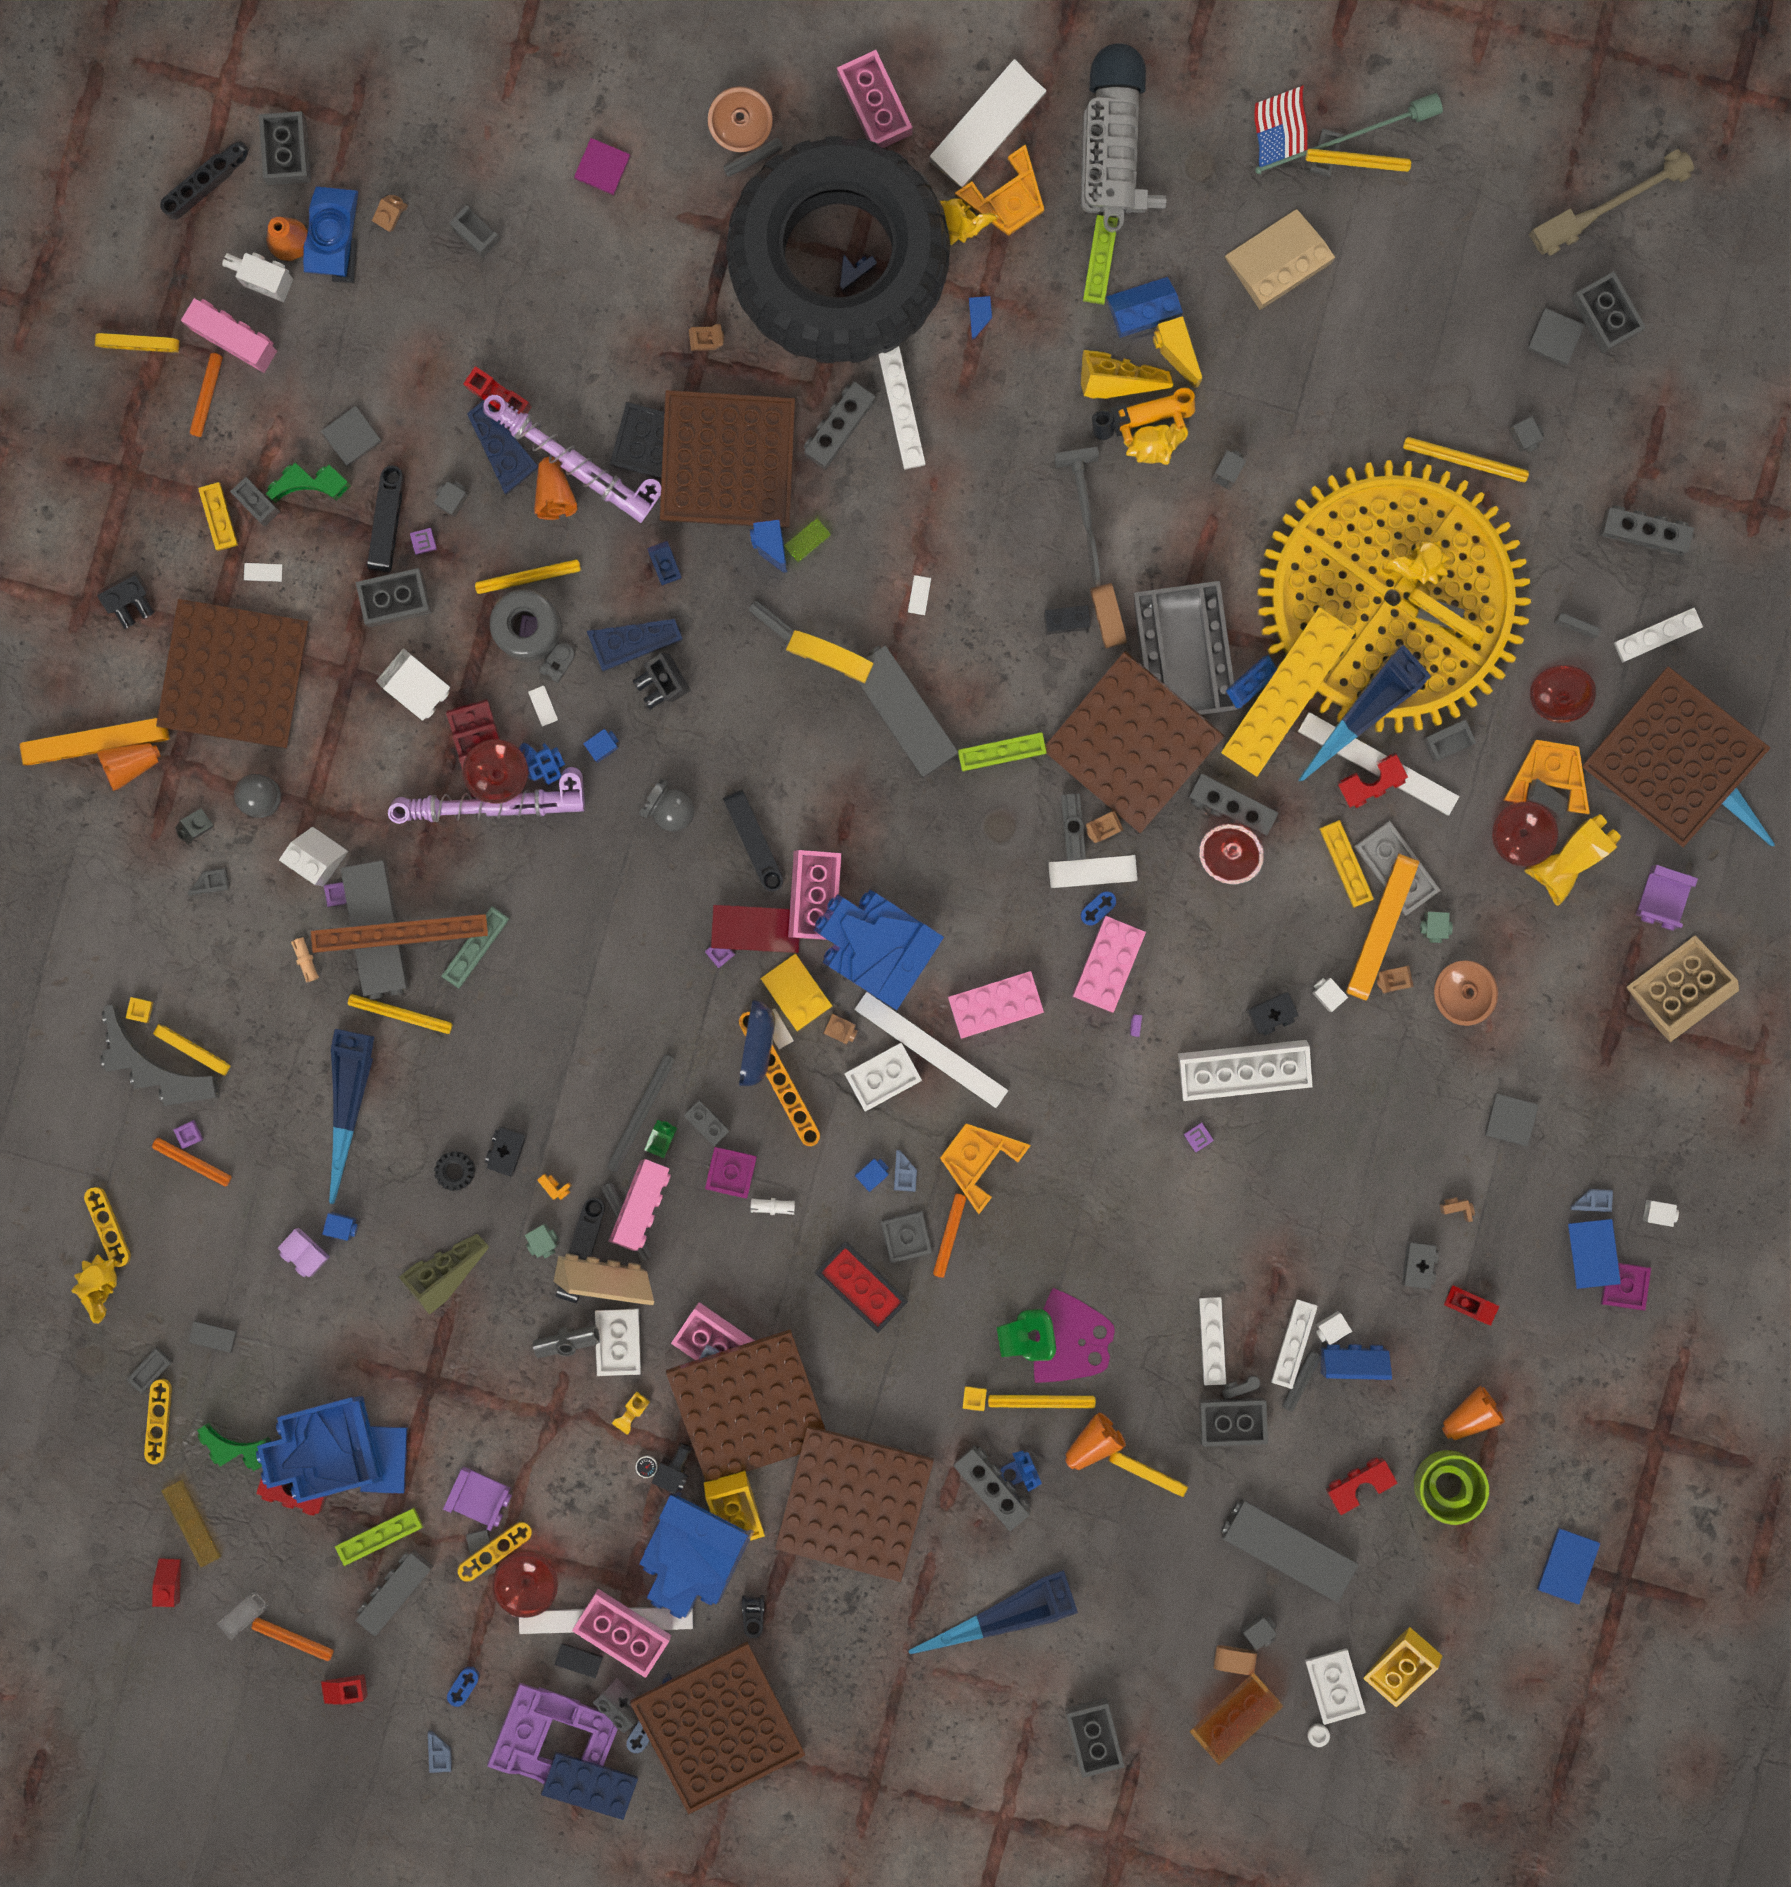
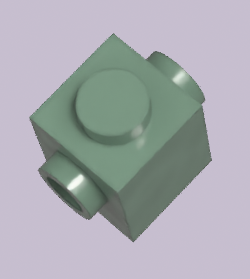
M1424 912V921L1420 923V933L1423 934V938H1429V943H1442V939H1449L1453 929L1452 922H1449L1450 913Z
M546 1223L524 1235L528 1241L526 1246L532 1256L536 1255L537 1258L542 1255L544 1259L555 1253L554 1248L559 1246L557 1244V1241H559L557 1234L553 1229L549 1230Z

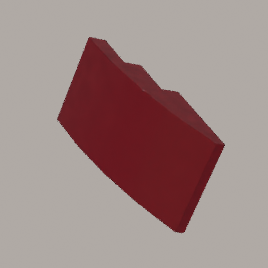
M488 699L446 711L471 797L513 786Z
M713 905L711 948L799 953V938L788 937L790 909Z

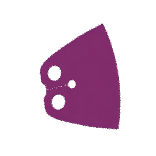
M1053 1288L1043 1310L1048 1312L1052 1319L1056 1354L1049 1361H1034L1035 1383L1065 1381L1103 1372L1109 1364L1110 1355L1107 1349L1109 1343L1114 1338V1325L1093 1308ZM1098 1325L1104 1326L1107 1330V1334L1103 1339H1097L1093 1335V1330ZM1037 1331L1035 1341L1039 1342L1040 1334ZM1079 1339H1084L1086 1344L1079 1346ZM1092 1352H1098L1102 1357L1101 1363L1097 1366L1091 1365L1088 1361V1356Z

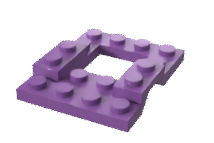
M519 1682L487 1766L508 1774H521L544 1784L552 1760L538 1755L552 1720L591 1732L581 1759L602 1766L618 1729L598 1709L586 1706L576 1699L539 1687L537 1689Z

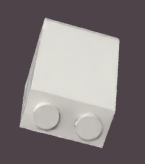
M404 648L376 680L385 691L422 721L434 713V707L439 701L445 700L450 689L444 681Z
M311 827L289 844L279 861L314 885L324 887L349 851L314 827Z

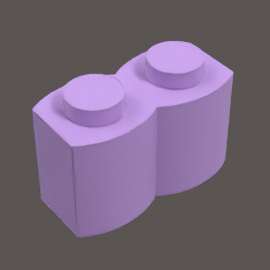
M299 1228L294 1229L278 1247L281 1251L279 1255L287 1262L292 1261L297 1266L295 1270L303 1277H312L330 1258L322 1248Z

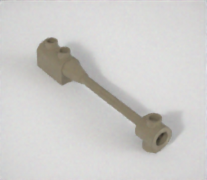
M1680 149L1671 152L1664 157L1663 171L1595 209L1574 215L1570 208L1533 229L1529 234L1530 238L1542 255L1548 253L1549 256L1554 255L1561 250L1559 246L1566 242L1570 246L1579 240L1578 235L1586 227L1594 222L1598 216L1666 178L1673 182L1679 180L1680 183L1691 178L1690 172L1694 171V165L1690 156L1686 152L1681 153Z

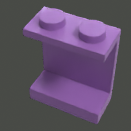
M1659 865L1651 866L1636 915L1642 917L1641 921L1654 924V921L1662 923V928L1674 931L1675 928H1682L1683 924L1680 923V919L1690 889L1696 886L1698 878Z
M463 1467L443 1510L450 1513L453 1510L487 1525V1530L491 1531L494 1526L498 1527L503 1517L500 1511L503 1506L507 1507L512 1497L509 1494L511 1488Z

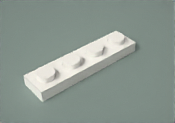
M1692 608L1615 642L1614 645L1623 663L1696 631L1703 626L1695 608Z
M1221 1297L1199 1298L1204 1385L1226 1384Z
M1298 1299L1295 1300L1271 1383L1293 1389L1318 1307L1317 1305Z

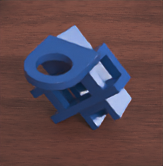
M544 743L542 745L544 749L536 752L529 744H521L517 753V761L523 768L528 770V777L531 780L535 781L543 777L544 782L550 784L561 778L558 768L564 766L565 763L557 747L550 750ZM547 759L550 760V761H548V762L542 764L543 761H545V760H547ZM555 773L554 776L548 778L549 775Z
M1023 1450L1012 1453L1015 1461L1001 1468V1476L1003 1478L1005 1470L1013 1469L1016 1472V1477L1011 1482L1015 1485L1024 1481L1028 1492L1042 1484L1029 1453H1024Z

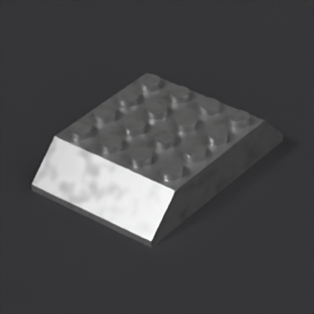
M1220 581L1135 592V622L1142 666L1200 715L1238 710L1226 692L1234 683Z

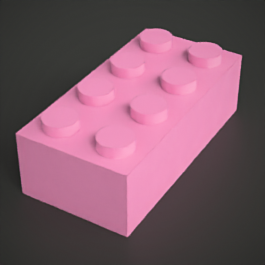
M877 50L837 67V76L867 140L873 141L878 146L885 148L912 135V125Z
M194 298L181 319L193 332L265 373L277 353V350L273 347L274 343L267 336L260 332L256 335L250 326L241 321L237 324V321L223 310H220L218 313V310L204 299L200 302Z
M794 851L788 937L827 940L816 933L814 929L816 928L815 923L818 918L827 911L829 901L836 897L837 894L839 895L841 853Z
M1104 916L1072 997L1114 1013L1146 932Z
M1031 971L948 997L961 1039L1044 1013Z
M647 1159L639 1162L608 1242L631 1251H637L638 1248L643 1247L647 1237L644 1235V1232L653 1223L655 1215H652L654 1207L656 1208L660 1205L663 1197L660 1194L661 1189L667 1186L671 1176L668 1174L669 1168Z
M699 1302L671 1344L694 1360H698L707 1344L722 1352L755 1340Z
M597 1589L572 1630L645 1678L671 1638L669 1633L600 1589Z

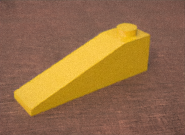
M1083 351L1081 386L1084 396L1089 398H1111L1172 388L1173 382L1169 371L1145 364L1139 367L1130 363L1131 360L1125 358L1122 362L1112 359L1111 354L1105 352Z

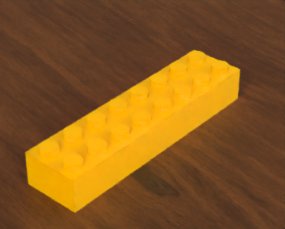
M1319 607L1221 753L1257 777L1356 630Z

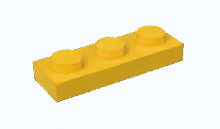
M217 482L198 488L215 549L220 551L238 546L221 483Z

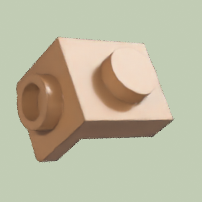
M388 195L381 199L372 221L391 232L394 230L401 212L405 211L408 205L403 203L400 197Z
M715 324L712 327H691L689 329L691 351L716 350L723 345L724 332L721 330V324Z
M1115 811L1086 824L1087 834L1094 843L1123 831Z
M1409 966L1378 972L1377 983L1383 993L1414 987Z
M1449 1198L1444 1200V1204L1439 1205L1442 1214L1463 1211L1466 1222H1472V1216H1475L1473 1204L1469 1203L1466 1199Z

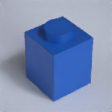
M603 729L583 744L598 763L618 749L616 743L619 740L612 731L608 733Z
M874 1158L855 1174V1177L870 1192L889 1175L887 1172L889 1167L882 1159L877 1161Z
M330 1212L327 1214L322 1235L349 1241L352 1239V1236H356L358 1224L355 1223L357 1218Z

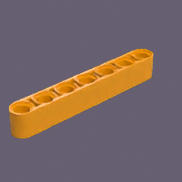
M157 718L22 742L19 746L22 763L26 766L96 754L103 749L167 741L170 737L168 729L156 727Z
M1398 854L1348 984L1346 994L1367 1001L1417 871L1418 860Z
M750 1012L742 1014L739 1019L740 1027L745 1036L747 1034V1027H745L743 1020L746 1016L750 1015ZM772 1044L771 1054L775 1056L776 1062L773 1066L768 1067L766 1076L803 1144L814 1146L820 1139V1132ZM776 1073H783L785 1075L786 1081L783 1085H778L774 1082ZM793 1092L796 1095V1101L793 1104L786 1103L784 1101L785 1093ZM797 1111H803L806 1114V1121L803 1123L796 1122L794 1114ZM813 1130L816 1133L817 1138L814 1142L805 1140L804 1134L806 1131Z

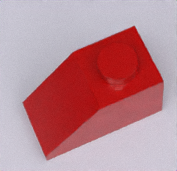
M1452 1285L1444 1303L1445 1306L1490 1326L1499 1309L1498 1305Z
M158 1559L153 1581L152 1607H175L180 1603L181 1559Z

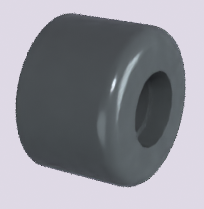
M522 589L504 595L495 604L490 616V632L495 643L508 656L518 661L534 662L547 657L558 645L562 634V622L558 611L545 596L533 590ZM522 611L533 613L538 622L536 631L528 637L516 635L513 629L514 618Z

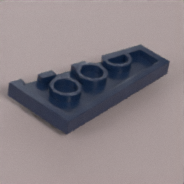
M483 400L469 411L467 415L506 495L535 472L538 466L511 435L509 430L504 427L505 425L499 424L500 420L496 422L484 413L483 404L485 401Z
M675 619L587 631L603 672L683 640Z

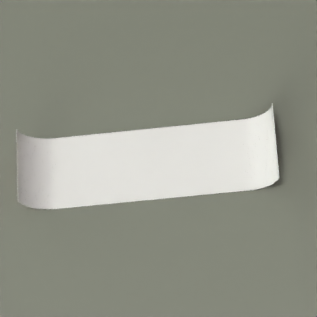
M1135 855L1049 862L1051 888L1137 881Z

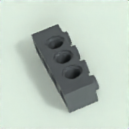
M855 381L852 386L848 384L841 394L843 398L839 404L837 402L833 404L829 410L831 414L826 421L823 419L816 428L818 431L814 438L810 437L804 445L806 449L804 451L805 456L825 470L876 401V396ZM847 403H855L857 406L856 410L848 412L845 409ZM841 420L844 422V427L837 430L833 428V422ZM828 437L832 440V443L828 447H823L820 445V440Z
M1616 505L1605 510L1599 536L1680 556L1688 553L1694 528L1689 527L1688 523L1683 521L1672 523L1668 522L1666 517L1655 516L1652 518L1646 516L1647 513L1634 511L1632 513L1625 511L1626 508ZM1623 519L1630 522L1631 527L1629 530L1623 528ZM1643 525L1650 526V535L1643 532ZM1664 530H1669L1672 533L1671 540L1664 537Z
M1203 774L1199 775L1188 796V799L1192 800V805L1200 809L1203 806L1210 809V814L1222 819L1224 816L1230 819L1229 823L1241 829L1242 826L1248 828V833L1257 838L1268 835L1278 815V812ZM1209 792H1215L1218 795L1217 803H1210L1208 801L1207 795ZM1232 801L1237 804L1238 809L1236 813H1230L1227 810L1228 802ZM1248 811L1256 814L1257 820L1255 823H1250L1246 820Z
M973 1445L954 1461L953 1466L1006 1528L1011 1531L1030 1515L1031 1505L1023 1496L1020 1498L1015 1492L1016 1487L1011 1481H1005L1001 1476L1002 1471L996 1464L992 1465L987 1460L988 1455L981 1447L977 1448ZM982 1466L985 1469V1473H975L974 1467ZM995 1482L1000 1488L997 1491H992L989 1489L988 1484ZM1004 1499H1011L1014 1505L1012 1507H1005L1002 1501Z

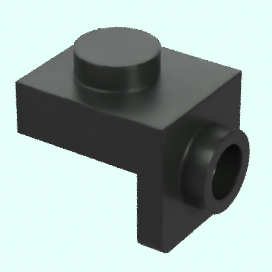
M199 809L180 820L176 826V832L178 837L188 845L195 838L212 829L214 825L204 811Z

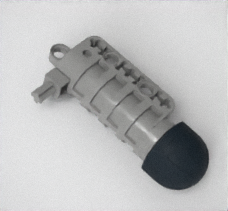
M1122 43L1104 47L1094 58L1090 71L1089 90L1096 94V98L1089 102L1083 115L1081 207L1088 213H1103L1104 228L1112 233L1119 231L1122 227L1125 213H1145L1147 208H1166V196L1148 195V190L1136 189L1139 94L1146 91V66L1141 54L1135 48ZM1091 132H1096L1098 136L1092 135ZM1094 157L1097 158L1094 164L1090 165V162L1093 163ZM1089 175H1094L1097 180L1091 179ZM1116 216L1119 219V226L1115 228L1110 227L1107 222L1108 218Z

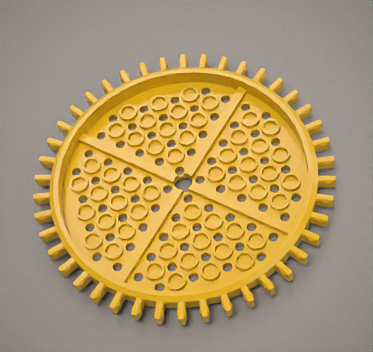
M1387 460L1384 464L1385 476L1379 477L1374 476V468L1371 462L1366 463L1364 468L1366 479L1360 481L1356 480L1353 469L1351 467L1347 468L1345 475L1349 484L1340 488L1333 475L1328 477L1327 482L1332 493L1326 497L1323 496L1319 488L1316 486L1312 487L1310 492L1318 503L1310 508L1305 501L1301 499L1296 501L1295 505L1304 513V517L1298 522L1291 515L1285 514L1282 520L1285 524L1291 526L1293 531L1289 537L1281 532L1274 531L1271 537L1283 543L1284 547L1281 553L1272 549H1266L1264 556L1278 562L1275 570L1263 568L1259 571L1260 576L1273 578L1272 589L1263 587L1257 590V595L1272 597V607L1260 608L1258 615H1273L1275 625L1266 626L1261 630L1262 635H1270L1277 632L1280 643L1274 644L1268 649L1269 654L1277 653L1284 649L1286 654L1289 653L1303 632L1300 625L1302 623L1308 625L1314 616V606L1323 608L1356 630L1355 638L1350 639L1342 651V656L1338 657L1330 672L1327 673L1310 698L1312 699L1316 692L1326 697L1319 709V712L1322 714L1329 709L1332 702L1341 706V710L1337 715V722L1342 720L1355 702L1357 693L1359 691L1362 692L1368 684L1370 675L1375 674L1381 666L1383 657H1389L1398 648L1395 644L1396 640H1401L1412 655L1414 652L1419 653L1420 658L1418 661L1429 672L1431 677L1424 684L1423 690L1419 689L1375 723V732L1378 733L1382 732L1384 728V718H1394L1396 733L1403 731L1404 717H1412L1415 730H1422L1423 722L1421 715L1426 713L1431 714L1432 722L1435 726L1441 725L1442 718L1438 709L1444 706L1448 707L1450 714L1455 719L1460 716V711L1455 701L1461 697L1464 698L1467 705L1471 708L1475 707L1477 701L1470 693L1475 686H1478L1486 695L1493 691L1490 685L1483 680L1488 672L1500 680L1506 676L1502 670L1494 665L1498 658H1502L1509 663H1513L1516 659L1513 654L1503 650L1507 641L1519 645L1524 641L1519 635L1510 633L1512 624L1522 626L1527 625L1529 619L1523 616L1514 615L1515 605L1526 606L1531 603L1529 598H1517L1515 587L1528 585L1530 579H1514L1512 569L1525 565L1526 559H1517L1515 561H1510L1507 551L1515 549L1520 544L1519 540H1512L1507 544H1503L1499 537V534L1509 529L1511 526L1509 522L1503 523L1494 529L1489 519L1496 515L1499 510L1498 507L1490 508L1483 515L1476 506L1483 500L1485 494L1482 492L1478 493L1471 502L1462 497L1463 492L1468 486L1466 480L1458 485L1455 492L1446 488L1451 472L1446 471L1441 476L1439 484L1429 481V476L1432 469L1431 465L1427 464L1422 470L1421 478L1411 477L1412 461H1407L1404 464L1403 476L1393 475L1391 460ZM1420 498H1425L1427 504H1420ZM1391 502L1397 505L1395 510L1390 508L1389 504ZM1360 507H1365L1367 513L1361 514L1359 511ZM1331 511L1337 514L1335 519L1329 516ZM1437 511H1443L1444 517L1439 518ZM1412 515L1414 522H1408L1407 516ZM1377 520H1382L1384 522V526L1379 527L1377 525ZM1456 523H1459L1461 525L1460 531H1457L1454 528V525ZM1348 524H1352L1354 526L1353 531L1347 530ZM1430 528L1431 535H1426L1424 529ZM1317 529H1322L1324 531V535L1319 536L1317 534ZM1396 532L1401 534L1400 540L1395 539L1394 534ZM1473 536H1477V537H1478V539H1479V542H1478V543H1473V542H1472V537H1473ZM1369 537L1371 544H1366L1364 538ZM1445 540L1449 543L1448 548L1442 546V541ZM1441 541V551L1449 557V560L1443 566L1446 571L1450 570L1453 572V577L1449 578L1438 575L1437 585L1430 581H1427L1425 584L1418 582L1413 585L1411 580L1384 566L1397 557L1405 556L1408 558L1409 552H1413L1411 549L1412 545H1416L1418 542ZM1334 542H1340L1341 548H1335ZM1305 546H1309L1311 548L1310 553H1305ZM1387 550L1389 553L1388 557L1382 556L1381 551ZM1352 554L1358 555L1359 560L1353 561L1351 559ZM1459 554H1465L1466 560H1460ZM1327 559L1329 562L1328 566H1323L1321 560ZM1296 563L1299 567L1298 570H1292L1291 564ZM1477 566L1483 568V573L1477 572ZM1369 567H1374L1376 573L1370 574ZM1339 572H1345L1346 578L1341 579L1338 575ZM1309 576H1314L1316 582L1310 583L1308 580ZM1387 580L1393 581L1392 587L1386 585ZM1465 583L1470 584L1471 589L1469 591L1464 589ZM1361 584L1363 591H1357L1356 585ZM1416 588L1434 600L1451 605V601H1457L1458 608L1465 610L1462 618L1485 634L1479 643L1480 650H1474V642L1466 637H1456L1455 630L1416 618L1419 606L1410 600H1406L1403 594L1405 592L1411 594L1413 589ZM1434 588L1440 589V595L1434 594ZM1326 589H1332L1333 595L1328 596ZM1395 590L1400 594L1398 605H1389L1384 600L1387 591ZM1301 593L1303 600H1297L1296 594ZM1482 596H1486L1488 598L1487 603H1482ZM1374 597L1380 598V604L1373 602ZM1345 601L1350 603L1349 609L1344 608L1343 603ZM1391 610H1396L1398 612V616L1393 617L1391 615ZM1470 613L1475 615L1474 621L1469 620L1468 615ZM1362 614H1366L1368 616V620L1366 622L1361 620L1360 617ZM1409 622L1415 624L1414 630L1408 628ZM1487 626L1492 627L1493 632L1491 634L1486 632ZM1379 627H1383L1385 629L1384 634H1379ZM1426 635L1432 636L1433 640L1431 643L1426 641ZM1366 644H1370L1373 649L1371 652L1366 651ZM1444 648H1448L1450 650L1449 655L1443 654ZM1462 660L1467 662L1466 668L1460 666ZM1354 661L1359 662V669L1353 668L1352 664ZM1431 665H1435L1437 667V672H1431ZM1448 678L1454 679V685L1448 684ZM1340 679H1346L1347 685L1341 686Z

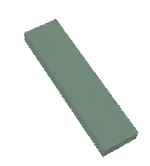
M493 906L486 913L488 936L468 938L442 974L444 979L458 989L461 988L510 920V918Z

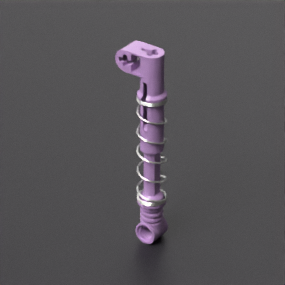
M491 395L485 399L483 404L484 413L496 422L500 420L499 424L502 425L504 423L505 428L510 427L509 431H511V435L514 438L520 439L525 436L533 442V451L542 448L550 454V463H554L557 460L561 461L562 465L560 467L566 470L567 475L572 474L583 482V487L589 486L600 494V499L605 502L610 501L641 523L660 497L661 485L657 480H645L640 484L636 492H633L623 485L621 479L617 476L613 478L608 474V470L603 471L592 463L591 458L586 459L575 451L574 446L565 449L557 443L558 434L548 437L540 431L541 422L532 425V416L521 412L518 414V410H512L513 406L508 407L509 403L504 401L502 397ZM489 402H498L500 410L498 412H491L488 408ZM596 479H600L603 482V484L598 482ZM653 485V491L655 492V495L650 494L647 497L650 500H652V503L650 504L637 494L640 492L643 495H645L647 493V489L645 487ZM613 489V490L617 491L619 494H621L622 496H624L626 499H625V500L622 499L621 497H619L617 494H615V493H614L613 491H611V490Z
M566 768L561 774L559 782L560 791L545 792L543 789H536L534 793H531L529 790H525L524 793L515 794L505 791L504 794L490 795L488 792H485L481 799H472L468 793H465L461 800H452L449 795L444 794L441 801L437 799L436 795H429L423 801L420 798L418 801L413 799L412 802L411 799L398 797L391 803L388 809V816L394 823L401 824L405 821H411L412 818L417 820L418 817L419 820H423L424 817L425 820L430 822H438L441 815H455L456 820L459 821L460 814H475L476 819L479 820L480 813H486V816H496L499 819L500 816L517 815L519 818L520 815L536 814L537 817L545 816L546 813L585 811L583 776L577 768ZM568 777H572L574 781L573 789L579 790L564 791L569 790L570 780H568ZM468 795L470 800H463L464 796ZM447 796L450 801H443V799ZM395 807L404 808L405 813H397Z

